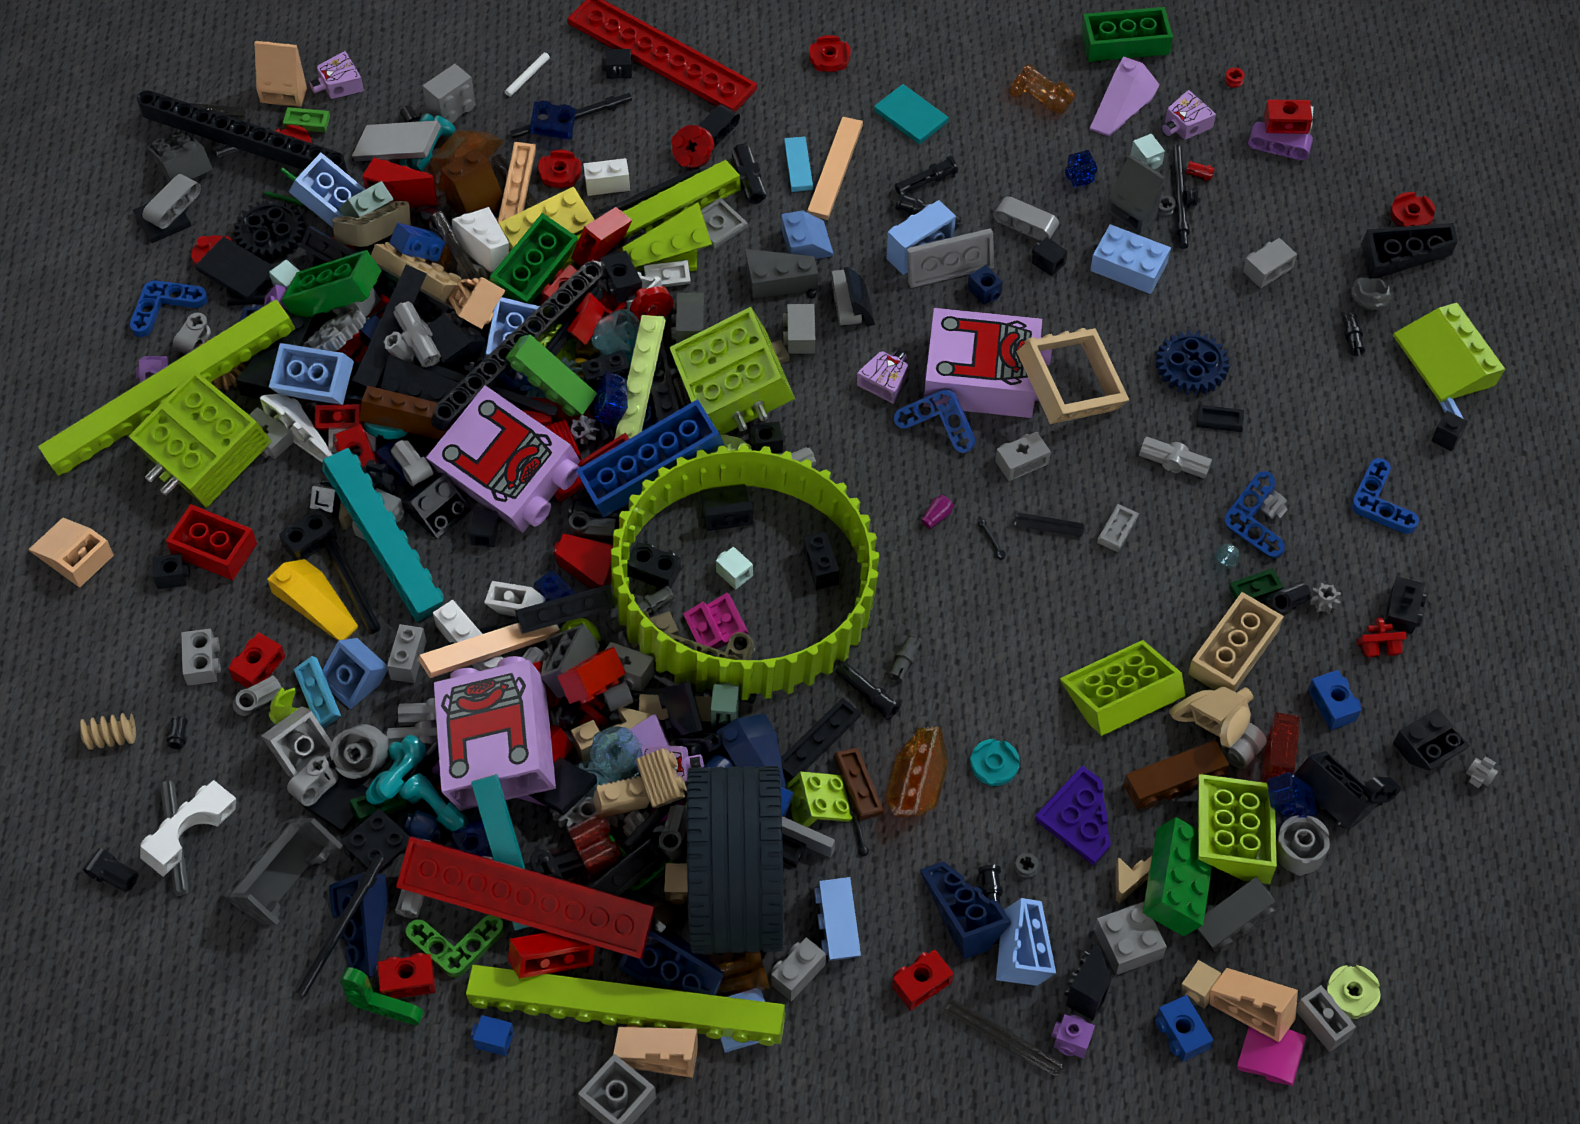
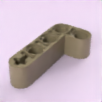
M391 202L359 218L347 216L333 218L334 239L342 244L358 247L369 246L393 234L397 223L411 225L409 202Z
M664 632L673 640L687 647L692 646L693 650L708 655L715 654L716 657L750 660L754 650L753 640L743 632H737L731 636L725 652ZM740 639L747 640V646L743 650L736 649V643Z

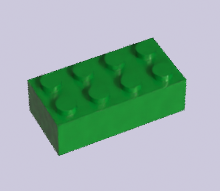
M1165 7L1083 14L1081 34L1088 62L1122 59L1123 57L1137 58L1170 55L1173 35Z
M541 213L491 274L489 281L506 290L502 298L532 304L572 255L577 245L578 237L544 213Z
M365 250L296 272L281 301L292 315L311 318L315 314L322 312L327 313L338 307L344 308L351 303L363 302L368 299L382 270L369 252Z
M1177 817L1166 822L1156 830L1143 914L1184 937L1203 926L1212 866L1198 859V829Z

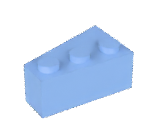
M850 877L819 881L816 888H814L816 904L819 903L821 913L817 914L819 930L823 929L825 940H821L822 951L828 956V961L860 957L861 952Z
M1021 898L1004 910L1011 920V924L1000 936L996 980L1037 986L1055 975L1056 970L1042 901Z

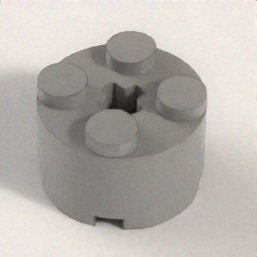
M367 724L346 729L332 741L330 747L331 760L334 761L337 771L345 777L357 779L367 776L381 769L387 761L388 737L376 727Z
M1293 816L1287 819L1282 824L1276 838V859L1279 864L1286 870L1299 876L1317 870L1322 865L1330 847L1328 829L1320 820L1311 816Z

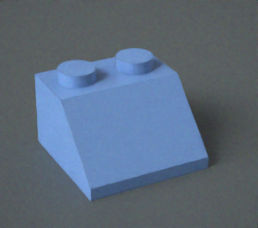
M803 210L781 214V230L788 254L814 256L815 259L834 256L823 220Z
M358 638L337 642L322 671L331 692L349 709H352L380 685L388 668Z

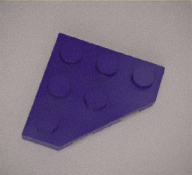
M1082 765L1035 815V821L1095 866L1110 849L1111 842L1110 835L1108 834V820L1103 797L1102 780Z

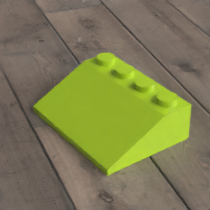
M1458 303L1437 308L1393 334V337L1440 403L1448 398L1454 399L1493 387L1498 383L1505 371L1504 366Z
M1144 640L1060 678L1061 683L1088 724L1101 736L1185 697L1182 672Z
M1199 774L1198 859L1243 881L1250 882L1257 877L1261 883L1270 884L1277 867L1275 784Z

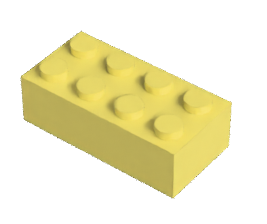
M573 186L498 224L509 242L510 252L541 213H544L575 236L581 234L584 226L594 221V218Z

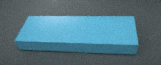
M806 137L784 138L791 192L813 190Z
M311 656L293 670L310 710L322 728L325 729L338 720L341 714L318 659Z

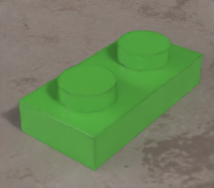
M287 107L283 126L284 129H287L286 126L297 125L305 128L307 131L326 133L330 114L329 111Z

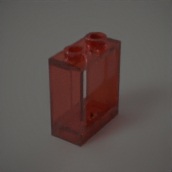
M1275 712L1267 733L1262 775L1263 783L1275 784V792L1287 790L1295 771L1300 716Z

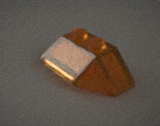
M455 131L431 158L437 189L445 192L441 174L442 168L474 148H477L489 159L504 143V140L487 131Z
M939 726L918 728L914 733L915 736L905 744L896 756L885 800L897 818L917 817L936 808L938 805L948 766L943 733Z

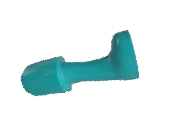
M430 114L422 115L419 122L438 121L441 127L427 157L400 159L401 166L423 171L432 160V151L438 138L441 135L447 138H451L456 132L455 126L441 116L437 115L434 118Z
M406 735L401 743L393 742L389 746L388 755L394 761L393 765L388 771L378 774L366 791L368 802L374 805L381 804L385 800L393 798L405 784L402 778L421 762L426 755L425 744L419 738Z
M421 773L408 779L400 789L399 795L411 804H416L423 799L427 801L438 815L436 820L455 835H463L468 831L470 825L467 817L451 802L446 804L431 782Z

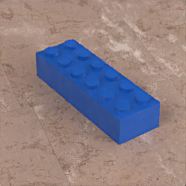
M697 399L580 467L576 472L604 518L628 504L632 494L640 495L642 493V482L646 479L654 481L658 478V469L661 467L670 470L676 466L677 458L683 457L686 460L696 458L697 451L704 450L707 454L715 453L718 451L719 446H724L725 444Z

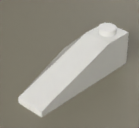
M280 394L263 395L260 397L264 413L289 429L295 444L322 463L324 458L333 455L296 399H290Z

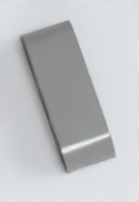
M178 174L145 206L142 214L143 218L161 229L167 228L197 198L201 185L183 174Z
M1005 197L993 214L994 219L998 223H1002L1035 239H1041V241L1046 237L1050 239L1059 226V221L1054 215L1013 197Z
M844 270L831 271V282L834 300L837 303L835 305L839 326L861 324L862 314L854 316Z

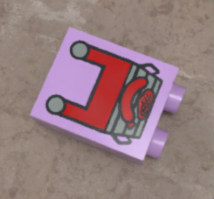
M934 308L924 398L938 391L950 389L956 394L963 411L1032 418L1034 402L1039 401L1016 351L1025 344V340L1031 337H1036V339L1042 338V319ZM1052 349L1040 351L1045 364L1050 365ZM943 393V398L936 401L935 404L938 406L946 403L948 406V401L951 399ZM924 402L923 407H930V405Z
M485 385L426 457L438 473H446L455 486L489 510L496 511L500 518L522 533L530 524L536 527L546 519L551 510V503L548 501L559 488L566 490L573 485L579 476L576 470L580 468L578 466L580 459L571 444Z
M517 656L507 657L500 660L496 668L478 671L474 668H461L453 671L450 679L434 682L441 791L460 811L478 807L471 781L498 774L505 800L556 788L546 683L530 660Z

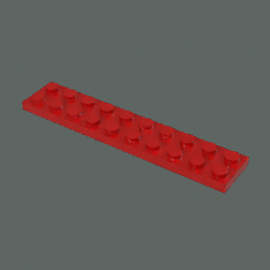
M586 0L567 18L569 25L612 49H631L632 60L716 106L723 104L736 112L757 90V83L605 0Z
M409 837L396 888L636 958H643L656 906L416 837Z

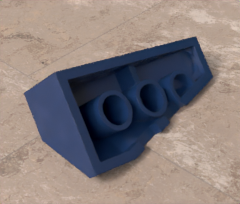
M766 714L737 718L716 731L720 735L721 742L736 767L755 766V768H759V766H778L780 769L781 787L787 789L779 752L778 735Z
M944 861L920 869V873L953 942L964 959L988 951L1010 926L1011 920L996 900L988 899L983 895L980 888L971 886L964 880V876Z
M363 873L329 885L333 918H340L360 884L359 879ZM377 874L376 877L378 879L373 888H369L340 939L345 938L348 944L345 956L349 967L364 972L368 978L374 977L388 901L385 874Z
M651 926L643 958L623 954L618 966L620 970L638 981L658 983L665 987L672 986L684 989V991L707 995H716L725 974L701 953L693 954L690 944L669 927L660 934Z

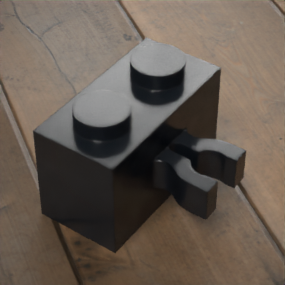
M1396 576L1391 589L1384 623L1392 624L1393 630L1409 634L1413 633L1415 627H1420L1423 613L1419 611L1420 607H1424L1427 594L1423 593L1425 583Z

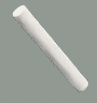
M544 52L505 90V94L511 97L550 59V56Z

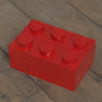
M190 504L166 539L171 555L182 554L184 561L232 581L257 545L252 528Z

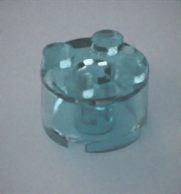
M619 309L602 317L594 328V336L592 337L594 347L600 349L604 355L624 350L626 356L634 353L640 321L628 309Z
M614 726L602 732H597L594 735L590 749V758L596 769L611 782L617 783L618 780L621 782L623 779L626 781L627 778L631 780L632 777L636 779L640 771L635 759L643 756L642 746L644 745L628 728Z

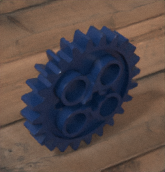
M1190 330L1187 331V335L1179 331L1178 337L1171 334L1170 340L1164 339L1163 345L1159 346L1155 367L1159 368L1158 375H1163V382L1170 381L1169 388L1176 385L1177 392L1185 389L1186 395L1189 394L1190 390L1194 392L1195 396L1198 395L1199 390L1207 394L1208 388L1215 391L1216 385L1221 386L1222 381L1226 380L1230 367L1228 365L1230 358L1226 357L1228 351L1222 350V343L1215 344L1216 338L1209 340L1207 333L1202 337L1199 331L1195 335H1192Z

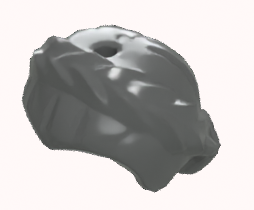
M1358 278L1351 288L1354 301L1363 309L1381 310L1386 308L1392 300L1390 287L1387 286L1386 288L1385 282L1379 278Z

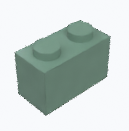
M380 181L349 198L339 207V210L343 216L359 218L391 203L394 199L383 182Z
M730 683L714 684L711 703L712 733H716L717 730L738 718L739 686H733Z

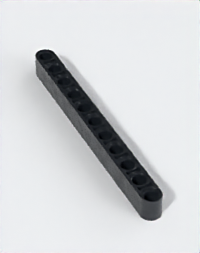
M145 90L137 95L141 114L146 119L301 170H305L322 153L348 174L344 156L337 151L153 91Z
M590 261L573 274L437 403L431 417L432 426L441 431L449 429L484 385L491 389L512 368L511 362L500 357L506 358L515 343L522 336L532 335L540 342L586 297L594 286L598 285L603 271L602 267L598 263ZM469 385H474L478 389H473ZM457 399L462 401L463 403L460 404L455 402L454 400ZM438 414H444L448 418H442Z

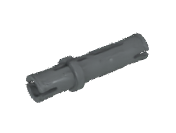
M665 586L650 596H644V600L637 603L642 612L647 610L648 614L651 612L655 613L658 611L657 608L675 599V596L669 586ZM618 615L606 621V625L613 635L626 627L619 624Z

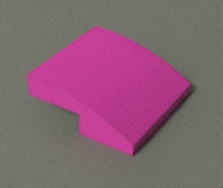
M728 593L723 594L709 604L701 602L683 613L696 642L714 649L728 645L731 636L737 632L749 634Z
M1249 1026L1237 1067L1243 1072L1265 1076L1268 1081L1293 1086L1306 1042V1036L1289 1029L1281 1041L1277 1042Z

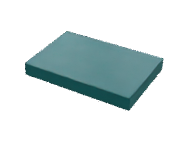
M904 84L874 106V112L919 145L949 121L948 116Z

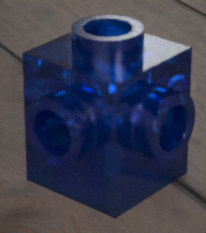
M1085 150L1070 154L1067 167L1065 168L1066 178L1071 180L1074 187L1093 183L1098 168L1090 151Z

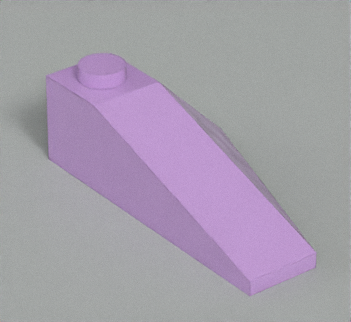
M1126 57L1122 58L1098 108L1090 130L1111 136L1125 124L1127 119L1133 114H1137L1140 108L1152 101L1160 84L1143 63Z

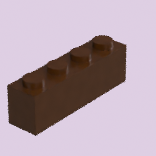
M367 386L361 401L360 421L402 429L403 432L441 440L449 430L441 431L432 426L431 417L437 402ZM438 414L442 418H448L444 414Z
M1216 740L1127 773L1123 785L1136 809L1142 807L1149 809L1154 807L1160 800L1166 798L1167 800H1172L1186 790L1191 792L1198 790L1199 774L1225 777L1229 763Z

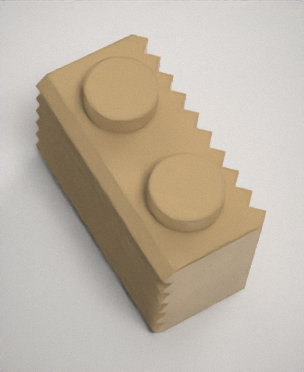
M662 748L635 759L653 808H659L685 798L683 791L686 790V785L682 776L678 777L675 770L678 763L673 752L670 753L668 749Z
M638 776L636 779L632 777L631 780L629 778L626 781L623 779L621 782L618 780L617 783L613 781L612 784L609 782L607 785L603 783L602 786L598 784L593 796L598 818L647 808L650 802L642 777Z

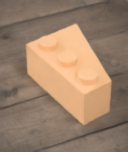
M480 277L479 280L476 278L472 280L461 279L448 299L459 317L482 329L485 324L487 325L491 321L493 310L506 290L483 277Z
M1226 968L1210 989V1005L1273 1040L1280 1042L1295 1021L1298 990Z
M619 1027L613 1054L617 1055L632 1069L693 1078L698 1052L697 1029Z

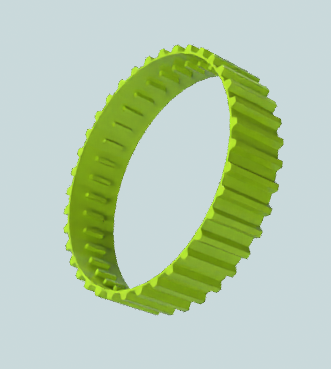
M724 445L719 446L717 452L707 454L704 450L697 451L696 458L686 460L680 457L676 459V466L670 470L665 467L658 469V478L654 481L646 479L642 482V493L630 496L629 511H621L619 515V529L614 530L613 549L611 550L613 600L615 607H618L619 624L627 626V640L629 643L638 642L641 653L654 657L656 671L659 673L669 671L671 674H674L675 683L681 684L685 681H691L692 684H695V691L699 693L706 689L713 690L714 684L730 683L733 686H739L741 700H748L750 694L761 693L765 699L771 698L773 691L781 689L787 694H791L794 692V685L803 682L811 686L814 684L815 676L820 672L826 675L831 674L834 662L836 660L845 661L848 658L850 645L858 646L862 628H867L869 624L878 578L879 553L875 551L876 534L869 532V516L860 515V501L858 498H849L846 494L847 486L844 483L835 484L830 480L831 472L827 469L819 472L812 468V461L809 459L799 462L792 459L791 452L785 451L782 455L773 454L770 447L766 446L760 451H752L748 445H741L739 450L728 451ZM740 484L772 489L792 495L828 516L842 530L857 554V562L861 565L859 597L855 601L854 610L848 614L847 619L834 632L820 642L802 651L783 657L764 660H733L714 657L693 650L673 640L659 630L640 610L635 602L634 595L629 591L627 560L630 557V547L635 542L636 536L657 513L673 502L701 490Z

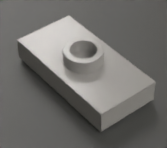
M1117 504L1098 537L1097 543L1119 552L1138 519L1139 513Z

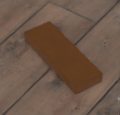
M858 747L835 752L834 760L858 819L863 820L882 815L884 812Z

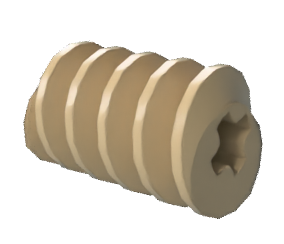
M122 713L120 721H117L114 715H111L109 723L106 722L104 716H101L100 724H97L94 718H91L90 725L88 726L84 719L80 721L81 739L89 750H93L95 744L98 748H104L105 743L109 747H113L115 741L118 745H124L125 740L129 744L135 742L136 727L132 713L130 720H127L124 713Z

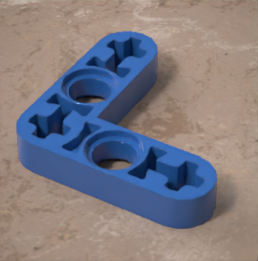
M149 281L143 287L130 321L133 334L137 337H145L151 333L162 304L192 308L203 307L208 301L205 289L200 286ZM173 292H181L179 297H170ZM146 306L154 307L150 312L142 311Z
M944 389L897 410L894 414L895 424L903 429L939 414L955 450L965 453L975 446L976 441L956 394L950 389ZM943 393L945 396L950 397L951 400L948 401V406L946 403L936 406L935 402L943 398ZM923 402L928 403L931 407L929 415H923L920 412V405ZM915 412L916 416L907 420L908 424L906 421H901L900 418L903 416V413L907 415ZM953 414L960 418L961 422L958 427H953L949 423V418ZM962 428L965 429V431L961 432V434L964 439H969V442L966 444L967 448L965 447V445L960 446L959 441H961L962 438L960 433L955 435V431L961 430Z
M1376 458L1370 463L1355 494L1352 510L1360 516L1401 533L1411 534L1418 526V516L1412 511L1378 498L1388 478L1391 466L1385 459ZM1378 467L1383 468L1379 477L1374 476ZM1365 484H1374L1377 490L1370 491L1365 487ZM1362 501L1366 502L1364 507L1360 506ZM1375 505L1376 508H1375V511L1373 512V511H1371V510H1372L1373 506ZM1387 510L1391 513V516L1383 517L1379 514V511ZM1396 514L1399 515L1397 521L1394 520ZM1406 519L1410 520L1409 525L1404 524Z
M1262 471L1255 475L1225 516V523L1230 530L1267 556L1279 558L1285 552L1283 540L1253 519L1254 515L1263 505V501L1276 487L1274 476L1267 471ZM1268 477L1270 486L1267 487L1264 485L1261 488L1260 492L1263 495L1262 497H1260L1259 494L1256 491H1253L1252 489L1253 487H1255L1256 490H1258L1261 486L1259 480L1261 478L1265 480ZM1253 495L1257 498V503L1254 507H1246L1244 505V499L1247 496ZM1241 515L1240 520L1247 525L1243 533L1240 532L1243 530V527L1238 523L1231 525L1232 516L1237 517ZM1254 527L1260 528L1262 531L1260 538L1256 540L1250 539L1248 536L1250 529ZM1267 534L1270 535L1267 537L1269 542L1272 544L1279 542L1278 547L1280 549L1278 551L1273 550L1269 552L1270 547L1263 542Z

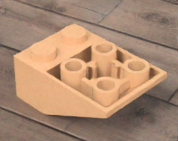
M255 41L256 88L260 103L301 107L307 86L297 45Z
M65 518L57 522L29 548L31 553L79 588L114 556L105 538L91 528Z

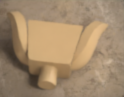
M1220 687L1215 691H1200L1173 706L1169 713L1177 721H1195V724L1219 736L1222 746L1230 748L1242 737L1250 723L1251 713L1248 703L1253 700V694L1248 688H1243L1237 693L1226 687Z

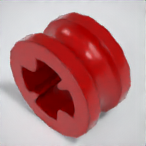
M1239 68L1228 69L1225 77L1226 85L1232 88L1240 87L1243 84L1245 73Z

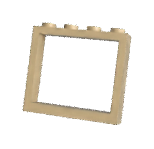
M1081 328L1072 333L1065 331L1056 336L1048 334L1040 339L1031 337L1025 340V344L1016 351L1050 424L1115 411L1129 401L1096 328L1089 330ZM1081 344L1106 396L1064 404L1040 351Z

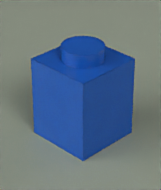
M481 1015L479 1024L475 1023L471 1032V1039H473L475 1048L506 1056L514 1034L513 1025L510 1022Z

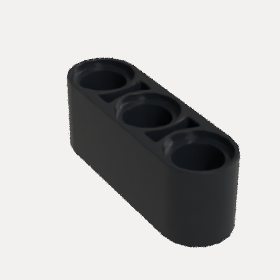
M720 104L698 126L710 132L715 148L734 129L733 127L738 125L740 114ZM691 142L689 148L695 151L694 147L697 146V143Z

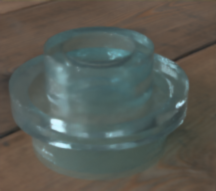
M1232 544L1221 545L1216 550V557L1221 564L1232 567L1238 562L1239 551Z

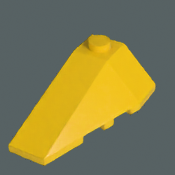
M305 559L285 562L267 578L271 592L336 640H346L358 628L357 623L322 571Z

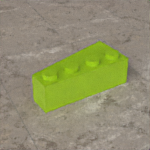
M699 202L625 245L618 252L626 250L634 267L639 268L710 246L712 243Z

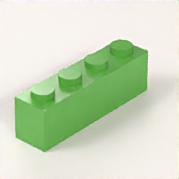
M532 335L520 337L506 357L511 362L510 365L514 370L522 372L527 376L530 384L542 389L545 392L544 395L549 400L557 402L562 407L561 410L568 416L583 415L598 394Z

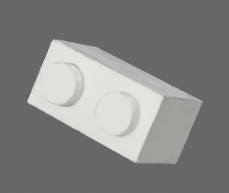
M626 158L583 163L587 196L630 191Z
M492 581L484 603L499 614L516 617L515 610L543 603L546 598L532 587Z

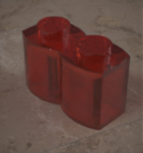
M594 815L568 828L590 875L620 861L621 849L616 841H611L608 834L611 829L605 817L600 818L599 815Z

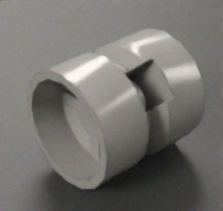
M1249 723L1245 733L1230 748L1221 746L1220 749L1230 764L1236 768L1245 769L1254 759V756L1267 744V739L1258 727Z

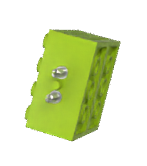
M751 307L669 347L691 402L699 400L720 436L736 428L744 431L747 429L746 423L758 417L761 421H764V418L765 420L768 418L766 413L795 399L766 329Z
M196 370L129 435L138 448L156 464L145 476L149 482H152L164 471L159 476L164 483L171 477L160 490L164 495H167L179 484L205 508L272 442L251 416Z

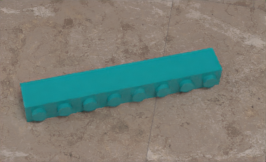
M346 448L324 458L322 471L416 623L433 615L434 611L443 606L444 595L440 588H435L429 570L427 568L424 569L420 564L419 554L409 546L406 533L397 527L396 518L392 511H387L381 493L374 490L371 477L368 473L364 474L358 456L352 454L350 449Z

